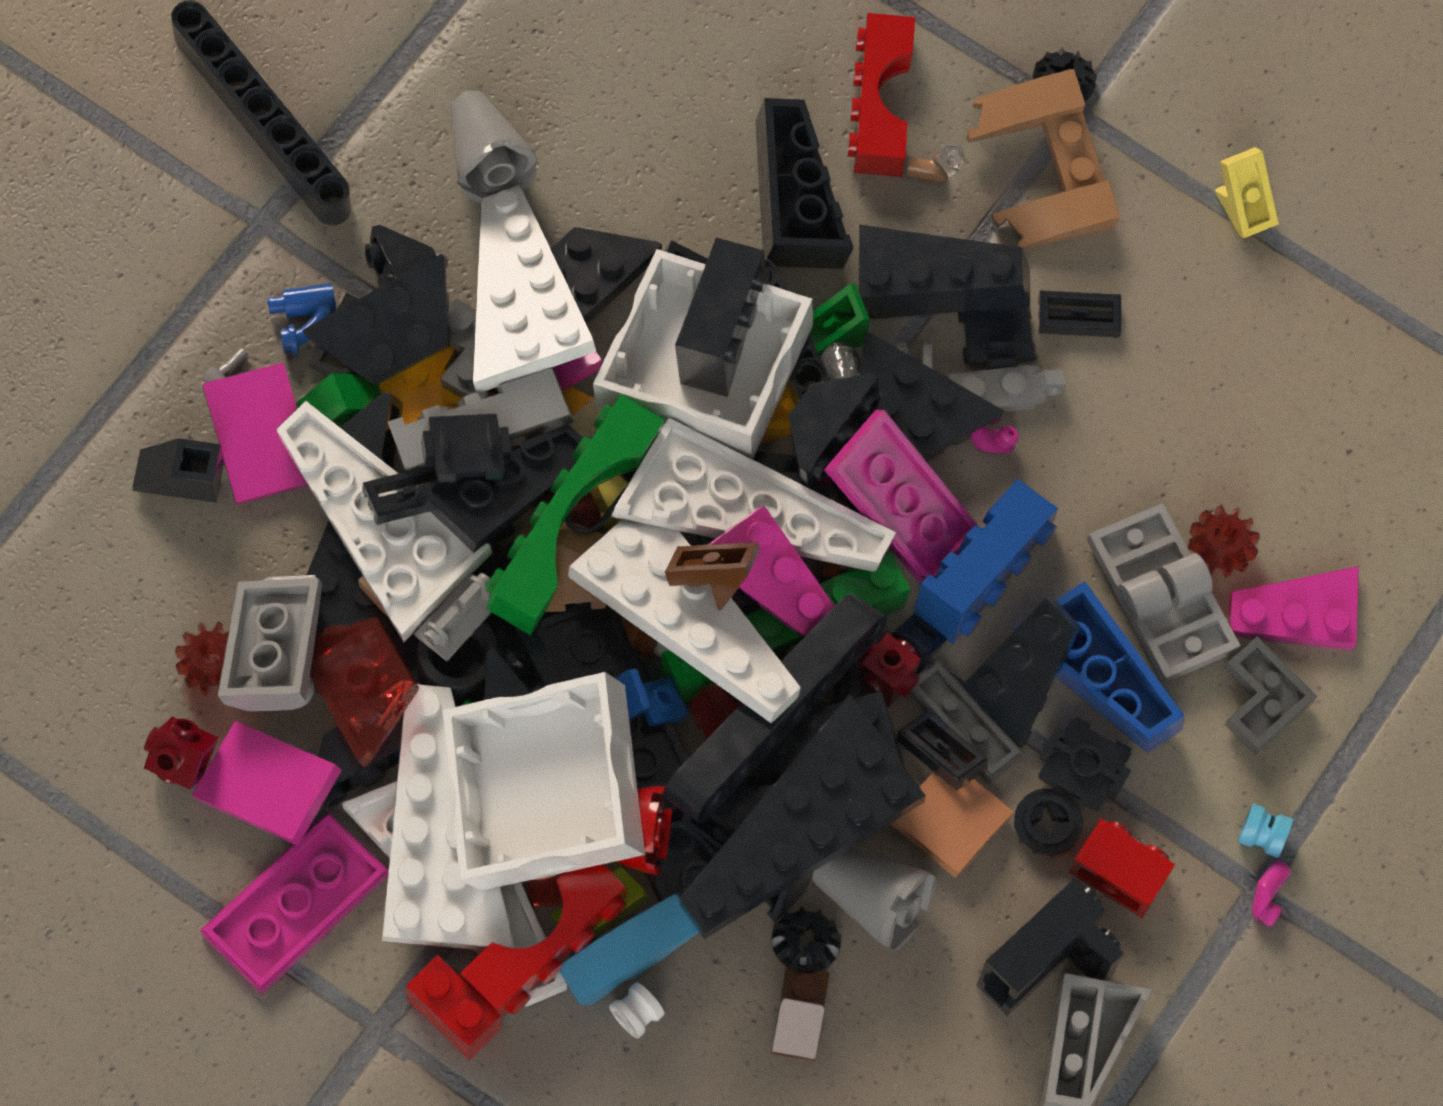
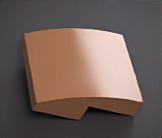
M933 772L920 786L926 795L925 802L890 824L956 878L1010 820L1014 811L975 779L970 782L965 779L963 787L955 790Z

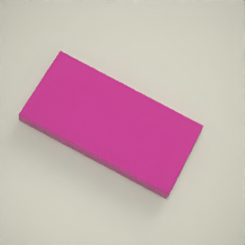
M875 410L824 469L862 516L896 532L889 548L920 585L929 575L933 577L936 575L941 567L942 560L951 551L959 555L957 551L966 534L974 526L978 525L885 410Z
M328 812L305 833L298 846L293 844L211 919L200 930V933L262 995L388 877L389 870Z

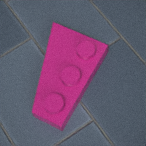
M762 505L708 545L758 542L760 551L748 576L739 586V589L759 603L762 609L798 636H805L830 612L834 604L765 505Z
M1359 566L1233 591L1229 597L1228 623L1236 638L1255 639L1258 637L1263 641L1353 650L1356 645Z

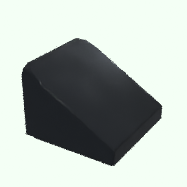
M916 614L908 618L891 635L896 640H905L916 650L917 656L921 658L917 674L947 640L944 635Z

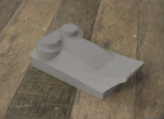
M315 575L267 577L263 581L238 582L218 697L223 704L250 712L299 709L312 698L315 689L314 682L310 676L322 590V582Z

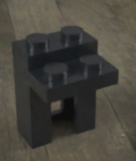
M1072 879L986 960L976 986L1006 1016L1017 1008L1067 959L1088 978L1109 981L1112 978L1124 953L1120 950V942L1109 930L1105 928L1100 930L1097 927L1104 913V909L1101 907V900L1097 894L1085 885L1081 887Z

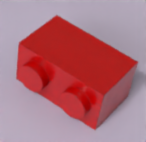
M1101 818L1075 857L1069 873L1143 919L1176 864L1169 861V856L1162 849L1154 845L1145 846L1134 839L1132 833L1122 824L1114 821L1109 823Z
M438 955L406 985L407 1001L468 1060L474 1057L501 1030V1015Z

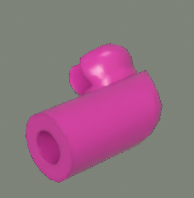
M1008 425L1000 427L999 430L988 429L985 426L972 433L969 439L979 451L1005 455L1014 450L1015 445L1019 441V434L1015 428Z
M1274 861L1256 885L1251 912L1256 921L1260 919L1266 926H1273L1282 913V908L1272 902L1276 893L1291 875L1290 868L1282 861Z

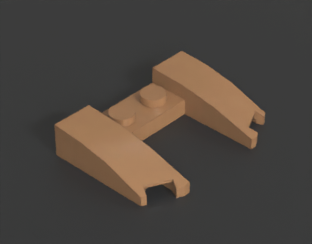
M1074 69L1016 84L976 98L973 102L974 108H982L978 128L969 127L968 143L1039 126L1043 128L1062 192L993 213L991 216L992 222L997 228L1006 221L1009 222L1023 237L1016 245L1022 247L1023 250L1115 228L1120 219L1109 180L1104 181L1083 114L1086 105Z

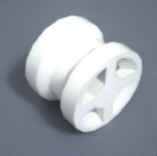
M638 982L629 987L628 995L622 1000L616 999L609 1005V1009L618 1023L636 1039H639L645 1033V1026L651 1021H659L665 1015L663 1008L656 998Z

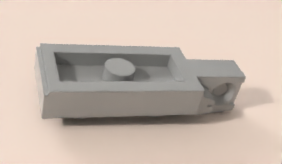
M1025 365L948 374L949 379L1004 410V413L1035 409L1037 404L1046 402V396L1063 394L1066 386L1063 369L1040 371V366Z

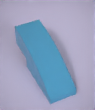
M674 894L631 918L563 963V967L559 972L580 1005H594L625 981H634L699 933L679 905V894Z

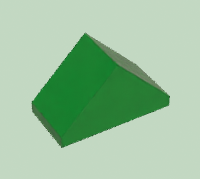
M850 283L813 311V326L809 335L821 359L862 346L864 335L867 331L869 332L870 319L856 284Z
M331 373L297 401L296 406L298 409L307 401L338 427H341L379 397L380 392L377 386H374L360 375Z

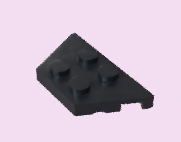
M574 227L550 249L587 325L648 268L656 249L662 250V244L651 240Z
M440 254L303 329L304 335L374 386L386 382L450 347V326L447 322V312L449 311V293H447L446 287L447 257L445 254Z
M868 331L865 333L862 344L860 375L873 373L878 376L881 401L876 410L886 411L926 462L944 453L947 447L958 445L968 440L975 431L990 423L993 426L1002 419L1004 410L872 333ZM864 416L860 423L864 424L869 417Z

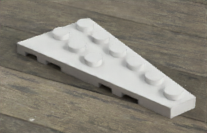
M307 401L276 429L281 442L403 642L421 626L470 573H473L492 554L491 546L488 543L473 553L431 512L376 525L374 512L370 511L368 498L364 497L362 492L363 482L398 473ZM403 488L378 494V496L381 497L403 491Z
M407 683L382 941L484 950L494 942L505 947L515 948L500 887L481 891L460 880L454 827L455 789L448 768L443 710L455 707L451 688Z

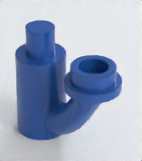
M332 283L284 289L283 296L267 298L269 314L286 312L287 318L313 315L304 326L294 331L293 324L288 325L286 329H280L284 354L292 353L293 356L298 355V347L310 340L304 335L302 330L336 312Z

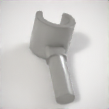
M241 348L219 368L214 366L207 369L204 374V383L226 378L248 356V353Z

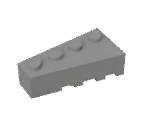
M553 368L500 384L496 388L498 394L491 397L488 391L464 396L457 403L458 407L451 410L449 407L439 408V405L422 410V415L417 418L418 421L406 425L402 417L388 421L405 470L411 471L424 467L421 440L423 431H429V417L497 414L499 427H508L512 451L520 448V444L527 439L573 422V417ZM437 479V480H433V481H429V482H430V483H434V482H437L438 479Z

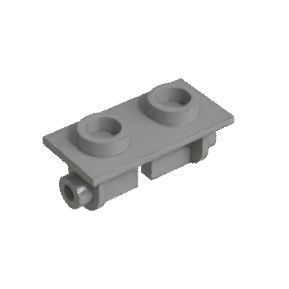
M470 573L414 633V636L444 660L448 661L492 613L486 609L490 593L485 591L490 578L484 573H480L477 577Z

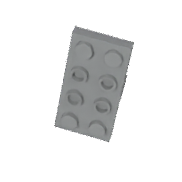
M1163 503L1088 535L1087 542L1163 684L1239 651L1241 645L1212 594V579L1204 560L1197 553H1190Z

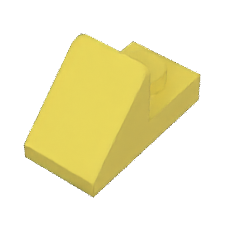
M1254 147L1220 161L1225 185L1215 189L1216 196L1239 236L1244 239L1278 225L1263 151Z

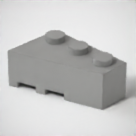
M1064 973L1057 989L1040 1106H1092L1152 989Z

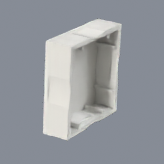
M656 249L634 296L630 316L623 328L615 336L593 383L596 410L601 411L605 404L613 407L620 394L663 418L665 420L664 424L670 417L753 460L813 326L812 299L767 285L764 293L759 292L756 302L757 312L752 327L748 328L728 397L680 384L675 343L705 264Z
M606 672L547 685L540 690L523 696L496 697L443 710L448 768L455 789L454 827L461 881L483 891L645 855L626 690L623 683Z

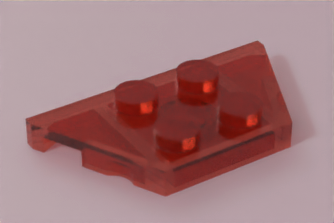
M377 618L357 621L350 626L340 624L325 627L324 633L316 634L310 676L356 759L366 767L371 763L420 688L384 626Z

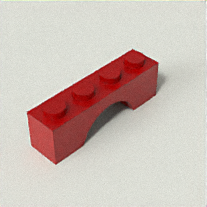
M868 13L865 28L858 27L855 51L863 52L862 63L855 62L853 86L860 87L859 98L852 97L850 121L857 122V133H849L847 157L855 158L854 173L902 177L906 156L908 123L888 111L880 98L879 90L892 77L907 73L910 70L914 45L915 17Z
M604 864L565 872L557 879L558 889L563 899L562 914L556 928L546 939L525 948H510L492 942L460 973L462 979L501 1015V1019L508 1012L511 1015L519 1012L530 1000L531 996L528 992L540 981L546 984L552 980L563 967L560 961L570 951L573 950L575 953H578L585 948L595 935L592 930L603 919L607 922L613 920L626 906L624 901L627 897L626 886Z

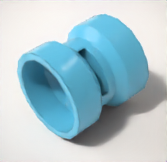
M1252 803L1237 842L1248 847L1257 845L1262 847L1266 854L1279 858L1294 819L1282 814L1273 816L1267 813L1265 807Z

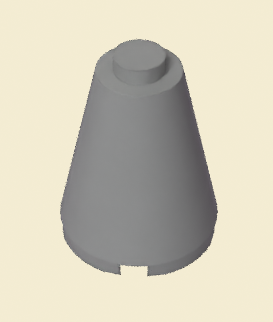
M466 91L461 93L452 102L450 113L458 182L464 195L472 201L481 203L484 197L518 185L521 186L522 190H525L532 183L537 173L535 166L537 158L534 150L484 92Z
M854 849L847 850L813 872L812 876L813 882L883 947L893 951L904 946L915 933L920 924L913 920L920 908L927 912L936 887L935 876L928 873L926 869Z

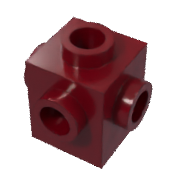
M889 633L878 644L875 642L858 660L861 663L859 669L860 686L867 694L882 691L888 708L900 695L906 697L920 680L917 671L921 658L917 656L916 650L905 640H896Z
M172 716L160 728L154 727L149 733L144 745V750L149 753L143 769L156 774L164 782L178 784L191 790L201 780L208 768L219 737L199 729L190 720Z

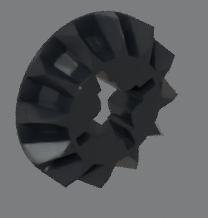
M1063 47L1058 52L1049 53L1047 51L1044 57L1039 62H1036L1032 80L1068 70V68L1074 69L1084 102H1086L1093 94L1096 85L1097 74L1092 69V61L1083 59L1079 51L1070 53L1066 52Z
M1049 788L1038 789L1027 794L1019 802L1014 815L1013 827L1016 829L1019 842L1029 847L1033 854L1042 853L1053 857L1058 853L1068 852L1077 842L1082 832L1083 818L1076 802L1064 792ZM1045 808H1047V814L1050 815L1051 821L1061 823L1054 826L1050 838L1043 826L1035 824L1041 821Z
M802 906L797 912H785L778 923L774 924L771 945L774 954L785 966L798 972L813 973L826 969L837 959L841 948L842 934H839L836 929L835 920H828L824 917L821 909L817 912L806 911ZM812 929L814 941H810L807 946H804L803 950H799L801 944L799 935L803 936L806 931Z

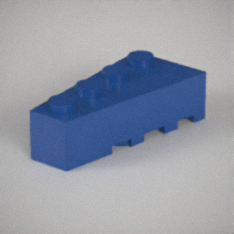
M1017 479L985 515L983 523L986 526L983 529L978 525L974 526L961 543L957 551L959 555L951 551L942 560L941 567L934 577L929 575L921 583L913 614L918 615L944 635L952 645L962 634L969 637L982 620V616L979 615L987 603L992 607L997 604L1008 588L1004 584L1012 573L1019 576L1030 563L1033 556L1029 553L1038 543L1044 546L1055 533L1057 525L1053 522L1058 508Z
M1084 581L1056 599L1081 628L1061 671L1055 677L1146 753H1149L1182 731L1184 714L1088 584Z

